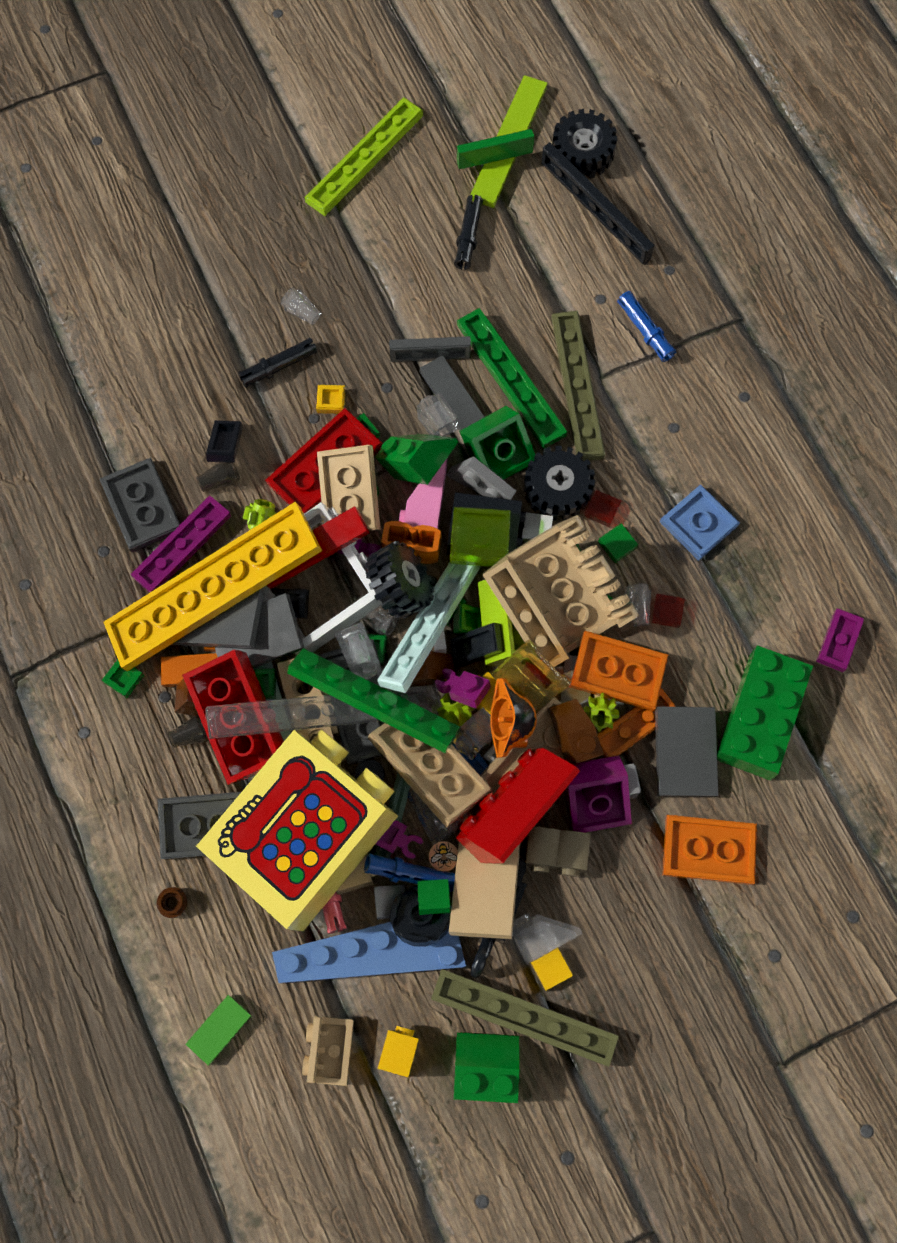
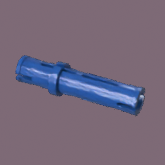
M631 291L623 293L619 297L620 299L617 300V303L624 309L628 317L642 333L644 342L655 350L662 362L670 360L676 354V350L664 336L663 329L657 327Z
M370 853L367 855L364 863V873L384 876L392 882L400 880L418 884V881L448 879L449 892H452L454 889L455 873L410 864L403 862V859L398 857L389 859Z

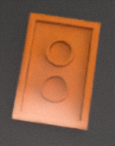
M584 631L569 687L598 696L604 693V697L608 699L615 698L616 701L654 711L656 710L668 654Z
M666 815L662 876L754 885L757 824Z

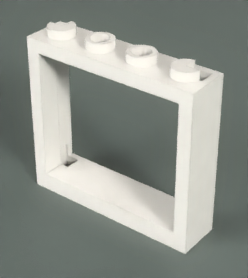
M320 502L304 515L310 527L313 528L321 521L326 523L339 514L333 506L328 508ZM357 541L341 550L369 593L305 637L299 628L304 648L312 653L382 605L380 600L377 601L374 595L376 593L374 589L371 590L368 585L371 583L370 579L366 578V572L369 570L365 568V563L368 561L366 555L363 552L359 554L354 547ZM267 585L260 589L264 593L263 602L276 597Z

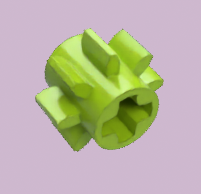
M256 499L254 503H250V506H246L243 519L248 520V528L251 530L275 515V505L264 499Z
M446 693L440 699L442 707L437 709L440 717L458 726L467 724L473 718L471 710L475 708L451 700L449 693Z
M601 693L596 698L589 696L588 703L590 707L585 706L583 709L598 732L606 727L612 729V718H619V710L614 709L616 706L615 698L608 700L604 697V693Z

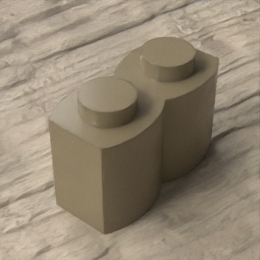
M533 827L529 832L526 865L532 866V872L548 874L550 869L562 870L561 875L580 877V872L586 873L590 834Z

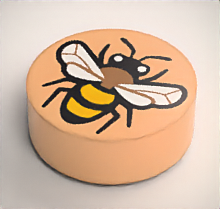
M447 841L434 844L429 852V862L432 868L445 872L452 871L457 863V848Z

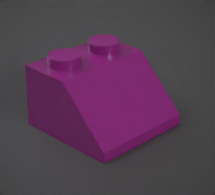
M620 756L573 764L580 772L564 790L572 831L586 833L632 824L628 774Z

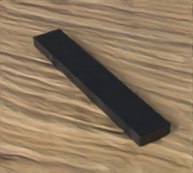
M549 142L543 147L541 164L642 264L648 263L652 258L655 245L553 144Z

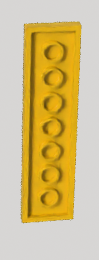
M296 502L292 503L105 620L103 623L121 668L126 671L131 670L321 552L322 549L301 507Z

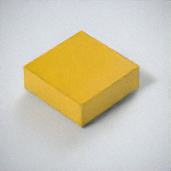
M318 385L317 413H340L345 406V385Z
M559 948L531 962L545 991L573 976Z

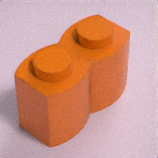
M400 521L384 523L381 539L382 548L395 541L404 542L407 544V549L411 547L415 550L414 555L421 557V563L432 564L438 562L441 547V531L428 525L412 527Z

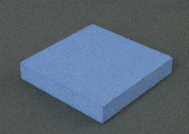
M701 484L660 520V523L698 561L740 524Z

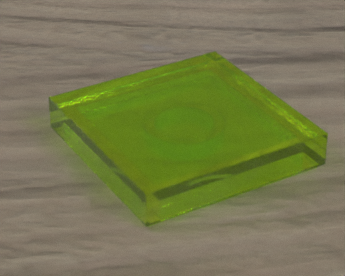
M454 507L450 564L492 567L508 554L511 511Z

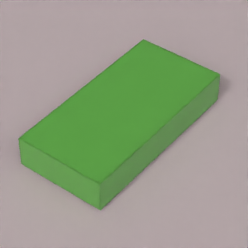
M227 995L185 1045L210 1066L252 1015L235 999Z

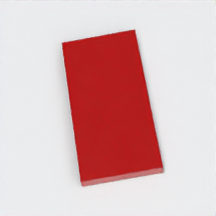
M344 408L265 479V482L288 505L296 502L305 514L322 502L317 452L372 445L373 454L375 455L381 450L383 443Z

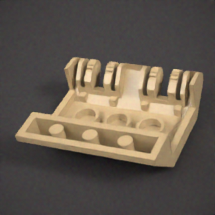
M579 515L554 525L507 554L483 573V577L544 673L569 658L568 653L580 646L584 631L600 634L615 624L620 628L639 615L632 603L626 605L630 601L628 595H621L611 600L606 595L617 590L621 584L618 579L610 581L615 577V574L603 554L593 557L600 552L598 546H590L579 551L576 544L586 541L590 536L587 529L578 532L585 526Z

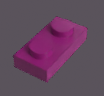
M836 608L816 662L844 672L849 664L864 618Z

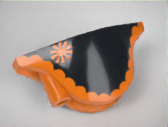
M499 678L496 681L491 707V733L496 757L502 758L506 757L512 748H526L528 738L533 734L537 723L536 711L532 703L527 698L518 694L505 678Z

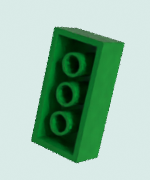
M757 645L748 658L717 750V761L770 781L777 776L813 665Z

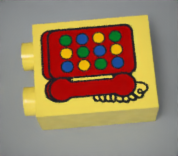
M322 729L312 741L293 730L196 846L281 925L289 930L304 931L398 817L395 812L385 805L386 801L395 791L368 768H365L357 779L345 771L339 764L349 752Z

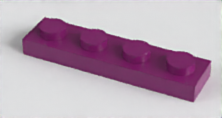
M209 495L131 573L133 579L149 593L165 584L231 517L230 512Z

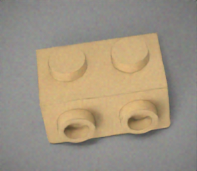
M314 1016L313 1023L308 1022L306 1042H311L310 1056H304L302 1075L307 1076V1083L347 1086L354 1020Z

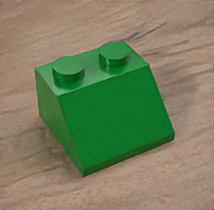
M508 406L502 407L459 431L469 456L475 457L502 480L528 467L530 460L534 461L535 452L521 416Z
M428 434L392 436L382 444L381 450L375 458L394 479L428 485L459 441L456 438Z
M457 1032L453 1099L518 1103L519 1036Z

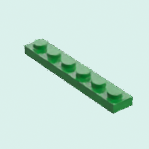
M478 308L458 319V328L465 337L470 336L472 348L520 414L541 447L545 449L565 438L567 430L482 310Z
M305 648L299 652L288 666L287 674L443 753L447 752L458 735L460 726Z

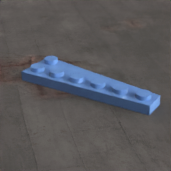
M391 922L272 952L277 979L280 984L466 967L459 936L450 935L448 930L447 934L437 943L426 947H416L404 943L394 933Z

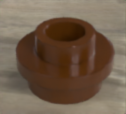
M166 888L157 898V909L164 917L177 918L187 908V896L179 888ZM171 898H177V906L170 909L168 901Z

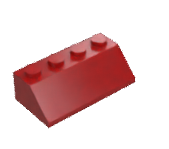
M234 649L182 675L227 785L255 776L284 742L247 653Z
M543 747L532 750L527 749L518 758L517 762L519 765L513 772L508 771L499 780L498 784L500 787L495 793L488 794L480 802L479 806L481 809L475 816L471 815L461 824V832L456 839L480 863L503 864L578 775L580 770Z

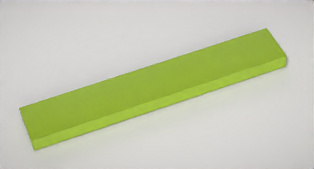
M526 75L523 76L497 136L530 128L546 92L547 82ZM516 157L483 165L470 194L473 195V202L475 195H478L483 199L482 205L491 208L495 207Z
M403 97L305 196V203L323 216H326L423 117V110Z

